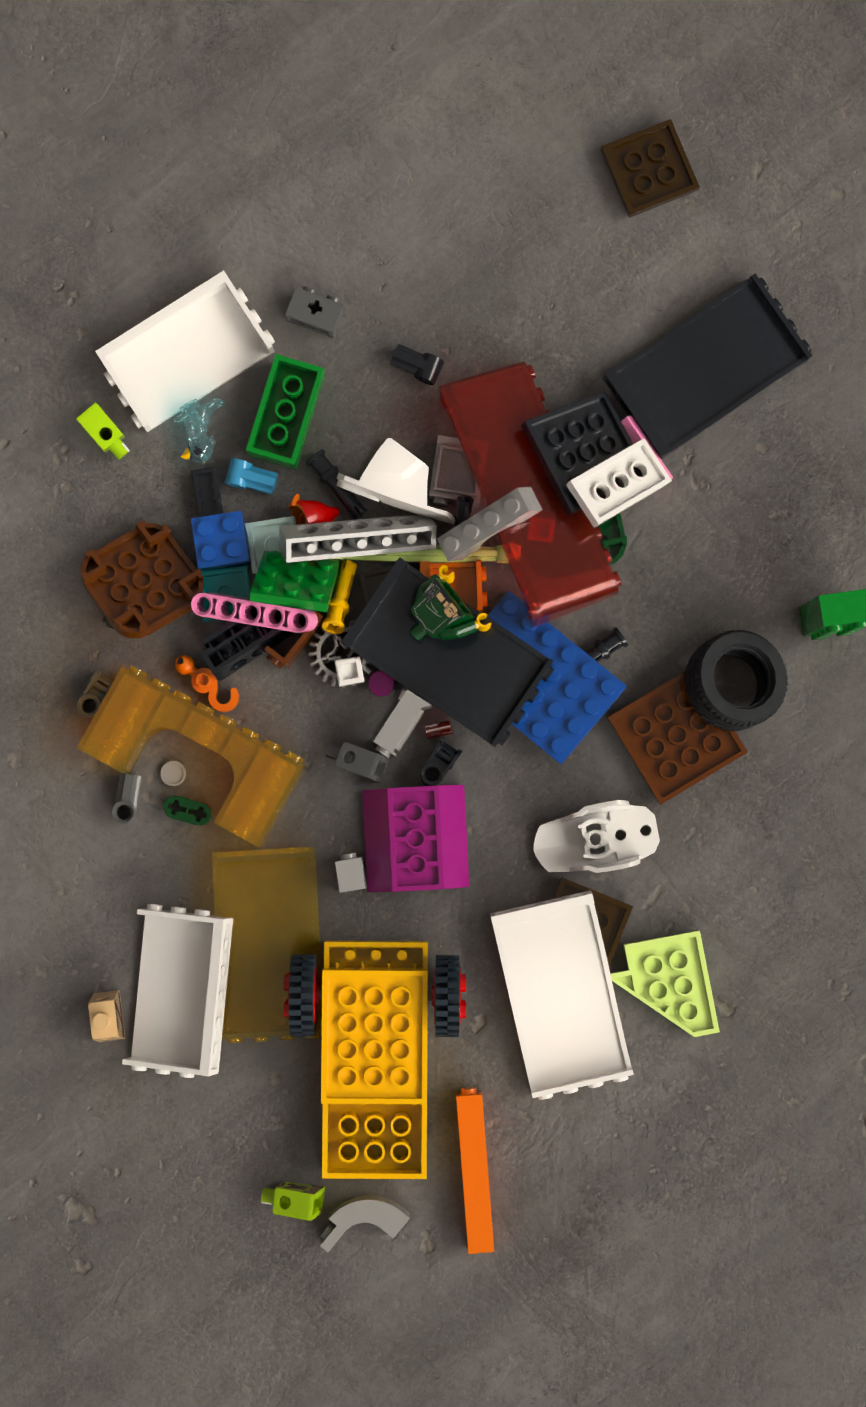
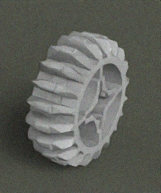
M350 620L348 627H345L343 633H347L354 624L353 620ZM321 626V630L325 634L321 636L315 632L314 637L319 642L309 643L312 648H316V651L308 652L309 657H316V660L310 662V666L315 667L319 665V668L314 672L315 675L318 676L324 672L322 681L325 683L331 677V686L335 687L338 680L337 673L327 669L324 664L342 660L340 656L336 657V652L339 653L338 642H340L345 651L349 649L342 645L340 634L326 632ZM333 636L335 643L333 651L322 656L325 642ZM349 650L350 654L347 657L352 658L356 653ZM363 659L361 662L362 670L370 675L372 671L366 667L370 663Z

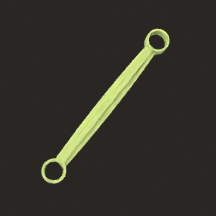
M436 545V549L333 558L331 560L396 562L400 557L406 562L430 561L434 563H452L481 560V562L520 563L521 546H482V548L463 560L448 561L440 545Z

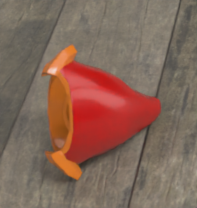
M299 494L293 497L288 507V510L291 509V516H296L297 525L333 522L340 513L338 507H331L319 501L301 500Z

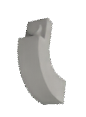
M362 1195L351 1198L338 1205L330 1213L329 1220L334 1223V1226L329 1224L320 1236L323 1239L321 1240L320 1247L329 1252L347 1229L359 1223L374 1224L394 1239L410 1219V1213L401 1205L386 1197Z

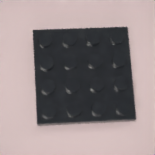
M606 391L532 418L521 425L567 516L581 511L582 508L566 484L633 445ZM633 467L634 473L642 477L641 470ZM615 477L616 484L624 488L623 481ZM596 488L598 496L605 499V492L600 488Z

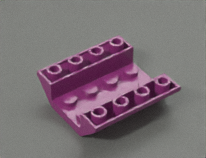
M464 785L362 790L367 892H400L470 887Z

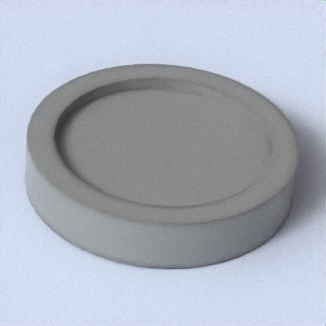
M169 761L161 768V779L169 786H178L186 778V769L178 761Z

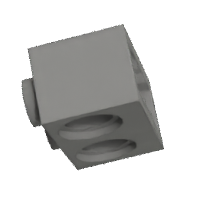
M356 853L340 855V860L335 861L340 893L366 889L367 883L363 858L357 857Z

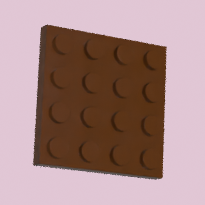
M685 671L607 717L659 805L748 753L735 731L715 728L713 725L711 726L704 722L703 718H700L695 713V709H692L691 703L689 704V698H687V693L685 692Z

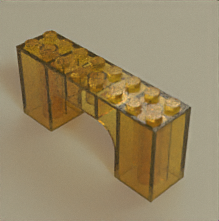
M132 665L129 669L122 666L77 749L121 773L130 774L153 735L164 730H175L223 756L233 769V787L213 823L257 847H264L307 768L306 765L302 764L304 759L290 751L287 755L280 752L282 747L266 739L265 743L258 740L260 735L246 727H243L242 731L235 727L237 722L222 714L219 718L213 715L215 710L198 702L197 706L191 704L193 698L178 690L174 694L169 692L168 690L171 686L154 677L152 681L147 680L148 674Z

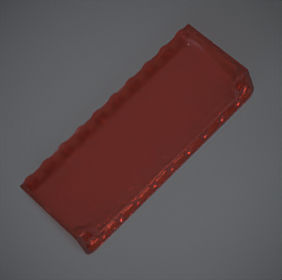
M522 361L439 386V398L443 408L446 409L448 417L451 419L486 507L516 488L531 487L542 508L540 512L524 522L497 533L523 596L525 607L527 606L528 617L532 627H536L617 595L619 593L618 587L622 583L617 571L612 572L609 565L612 559L608 549L602 548L600 543L602 534L599 527H593L583 510L567 516L521 427L525 421L551 412L544 408L542 402L545 401L542 389L540 387L536 388L533 379L536 376L531 364L526 365Z

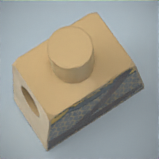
M120 990L94 993L88 1002L92 1039L97 1042L125 1039Z

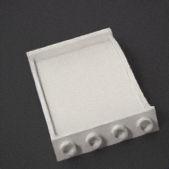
M591 891L490 913L532 1097H538L539 1100L549 1099L553 1097V1093L563 1091V1094L577 1092L579 1087L588 1085V1088H596L602 1086L605 1081L622 1082L627 1080L628 1076L634 1075Z

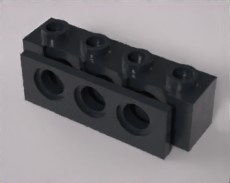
M253 606L251 609V615L255 619L257 617L258 611L256 607ZM279 610L275 613V619L278 623L282 619ZM299 617V623L304 627L305 625ZM230 621L201 640L207 650L200 654L213 675L219 681H222L265 653L264 649L267 646L273 648L296 632Z

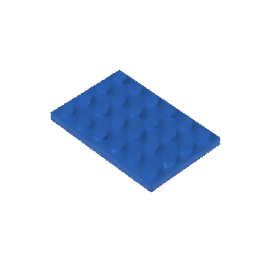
M508 591L487 617L554 661L550 666L554 671L545 682L541 679L536 687L540 690L532 703L526 701L522 707L525 714L516 725L512 722L511 725L562 765L627 686L512 592Z

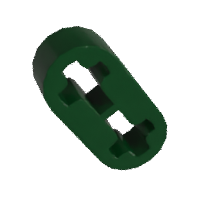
M172 796L164 803L165 814L172 819L203 826L209 823L212 818L211 808L202 802L180 796ZM178 800L180 806L187 808L186 813L177 811L176 815L172 814L173 809L169 808L170 803L174 804ZM200 807H203L207 817L202 818L200 822L197 821L196 815L189 814L191 809L199 810Z

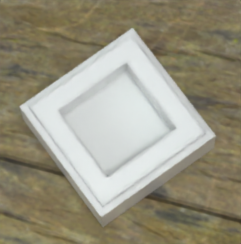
M360 656L335 661L339 687L364 682Z

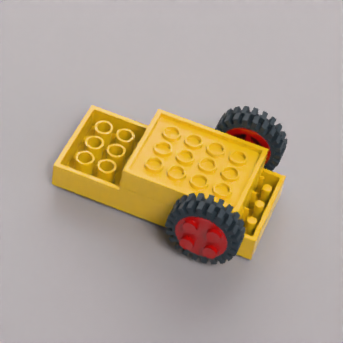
M325 940L322 990H320L318 985L316 954H292L290 971L284 975V991H288V999H286L283 1006L284 1018H289L290 1036H315L319 1001H322V1178L427 1179L428 1001H432V1007H434L435 1037H459L461 1019H466L465 1000H461V992H466V974H461L459 955H436L434 985H432V991H428V941Z

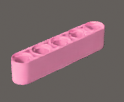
M198 593L191 601L193 612L196 615L296 633L314 630L318 623V617L313 610L252 602L249 598L219 593ZM206 598L210 602L208 610L204 607V600ZM229 602H231L234 607L232 614H230L227 610ZM253 606H255L258 611L257 617L255 619L251 615V609ZM277 610H279L282 615V619L279 623L275 619V613ZM301 614H303L306 618V624L304 627H302L299 623V617Z

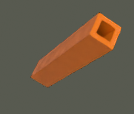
M475 1087L462 1088L461 1093H456L468 1254L494 1252L482 1091H476Z

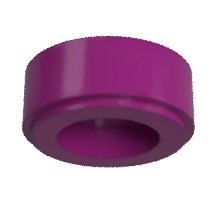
M377 671L371 675L368 685L374 695L384 697L392 692L394 681L382 671Z

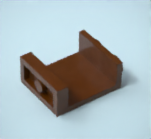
M314 611L318 617L317 626L314 630L304 632L284 658L269 646L264 649L269 654L267 659L279 669L283 666L287 669L291 667L312 640L314 633H317L322 626L324 617L317 611Z

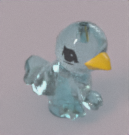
M213 397L207 404L200 405L198 400L194 399L179 408L182 414L177 416L174 422L175 424L183 423L184 429L189 436L187 448L180 456L181 458L190 459L195 463L202 464L209 461L212 457L216 441L213 440L214 435L207 437L206 432L210 425L212 413L226 405L224 400Z

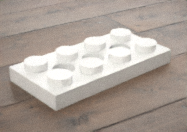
M644 438L570 480L566 486L595 528L666 486L672 480ZM633 467L641 470L642 477L634 473ZM615 477L623 481L624 488L616 484ZM596 488H600L605 492V499L598 496Z

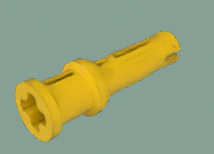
M351 560L341 562L334 595L330 600L327 617L322 622V628L332 634H341L345 629L343 622L345 615L349 613L348 598L357 569V564Z

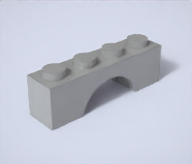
M531 487L516 488L443 534L437 540L448 561L463 560L482 548L481 545L490 537L513 525L524 522L540 512L542 508Z

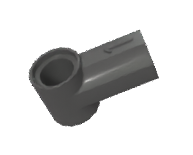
M120 773L116 801L112 809V816L116 822L130 824L137 819L143 776ZM124 805L131 809V815L126 820L122 819L119 815V810Z

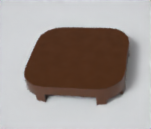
M145 520L136 523L135 529L95 552L93 549L89 550L85 554L81 565V581L85 590L113 629L127 638L140 639L148 636L191 611L192 598L198 593H203L204 577L201 570L195 568L172 537L171 530L165 524L161 526L156 523H145Z

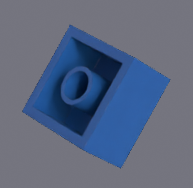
M242 511L191 518L198 569L208 571L251 565L245 518Z

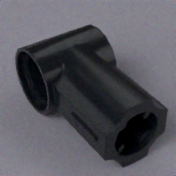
M398 344L390 362L391 366L414 375L417 380L431 386L435 385L444 364L441 358L433 354H422L401 344Z

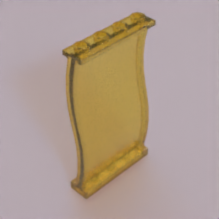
M316 846L213 852L215 916L233 918L222 1039H228V1043H241L243 1038L252 1037L254 1042L269 1041V1036H279V1040H293L295 1036H290L289 1018H284L283 1016L284 1002L288 999V991H284V975L290 971L292 954H316L318 985L320 990H322ZM319 1001L315 1036H305V1039L320 1038V1033H322V1001Z

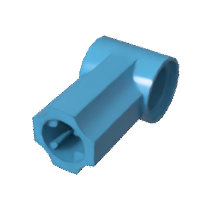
M231 458L224 483L235 488H249L272 495L277 483L278 473L254 467L253 464L241 459Z

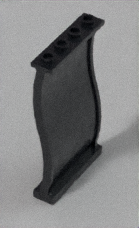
M756 273L708 304L629 360L604 374V382L628 416L631 415L661 460L791 371L807 363L812 357L810 345L806 340H801L796 333L797 327L791 319L787 320L782 312L783 307L776 298H772L768 292L769 287L763 278H758Z
M399 557L341 641L342 645L456 720L495 748L498 743L503 746L511 734L507 729L512 722L517 725L525 714L522 707L526 701L533 702L540 691L536 687L541 679L546 682L554 671L550 667L554 661L488 617L480 620V623L483 625L491 623L490 629L485 632L477 629L475 633L450 640L432 638L428 633L420 641L414 638L409 629L418 620L412 614L411 608L414 605L418 586L428 578ZM464 602L474 615L472 620L476 621L480 612Z

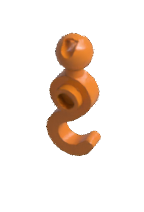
M181 655L176 659V671L182 675L189 674L192 687L196 691L203 694L209 693V703L214 709L219 712H229L237 706L240 695L236 688H232L230 691V701L226 704H220L217 700L218 680L208 668L197 669L194 660L188 655ZM180 658L183 659L182 664H178Z

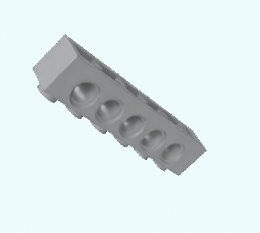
M416 514L279 526V550L286 563L436 549L437 525L432 518Z

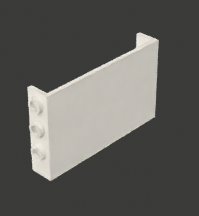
M224 270L95 351L107 369V372L103 374L111 386L116 384L121 391L117 396L125 407L130 405L134 411V414L130 416L138 428L143 426L149 432L274 353L272 344L275 341L268 330L262 331L259 323L262 322L254 309H248L245 304L248 299L241 288L235 289Z
M147 904V908L137 909V914L145 915L132 1053L131 1057L122 1060V1064L131 1065V1070L146 1071L147 1068L155 1069L157 1074H170L171 1071L179 1072V1076L185 1078H193L194 1075L212 1076L218 1074L233 918L212 916L209 910L195 909V913H186V908L171 907V911L162 910L163 905Z

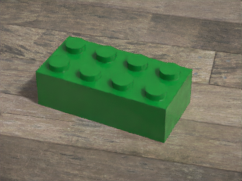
M275 354L246 448L248 456L297 470L326 373L324 368Z
M866 589L819 595L800 606L799 612L803 637L811 636V640H819L832 636L835 633L837 637L851 635L858 630L866 628Z

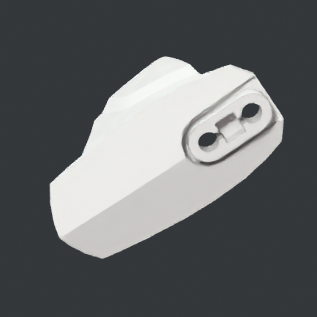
M392 438L386 439L360 480L338 473V482L336 484L338 487L377 502L381 500L382 503L450 524L455 523V518L449 512L427 506L429 467Z
M615 800L585 806L576 813L540 825L535 836L533 851L538 861L548 872L589 870L600 873L640 864V859L655 853L660 839L655 815L647 807L630 805L629 801ZM642 826L650 828L649 835L644 836L640 833ZM622 830L626 833L623 840L616 838L615 834L617 831Z

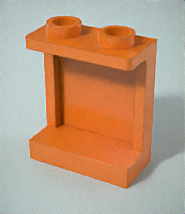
M481 560L456 563L420 562V573L427 578L434 574L438 575L439 568L442 565H447L448 571L443 575H449L451 572H454L455 578L450 583V586L460 599L480 613H482L483 607H487V592H482V582L487 580L486 566H481Z

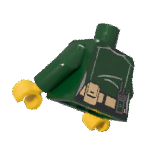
M442 565L439 568L438 575H432L418 586L414 605L411 608V612L418 622L409 631L419 641L427 633L432 638L450 640L475 633L477 629L485 632L491 627V623L486 625L480 623V620L487 618L486 613H480L476 621L472 620L474 615L450 586V583L455 578L454 572H451L449 575H443L448 571L447 565Z

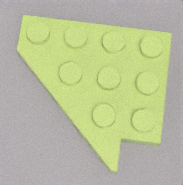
M700 930L623 944L628 970L610 973L613 982L694 1037L720 1032Z

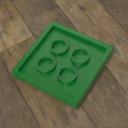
M264 551L250 592V601L328 612L339 571V561L322 559L286 563L281 552Z

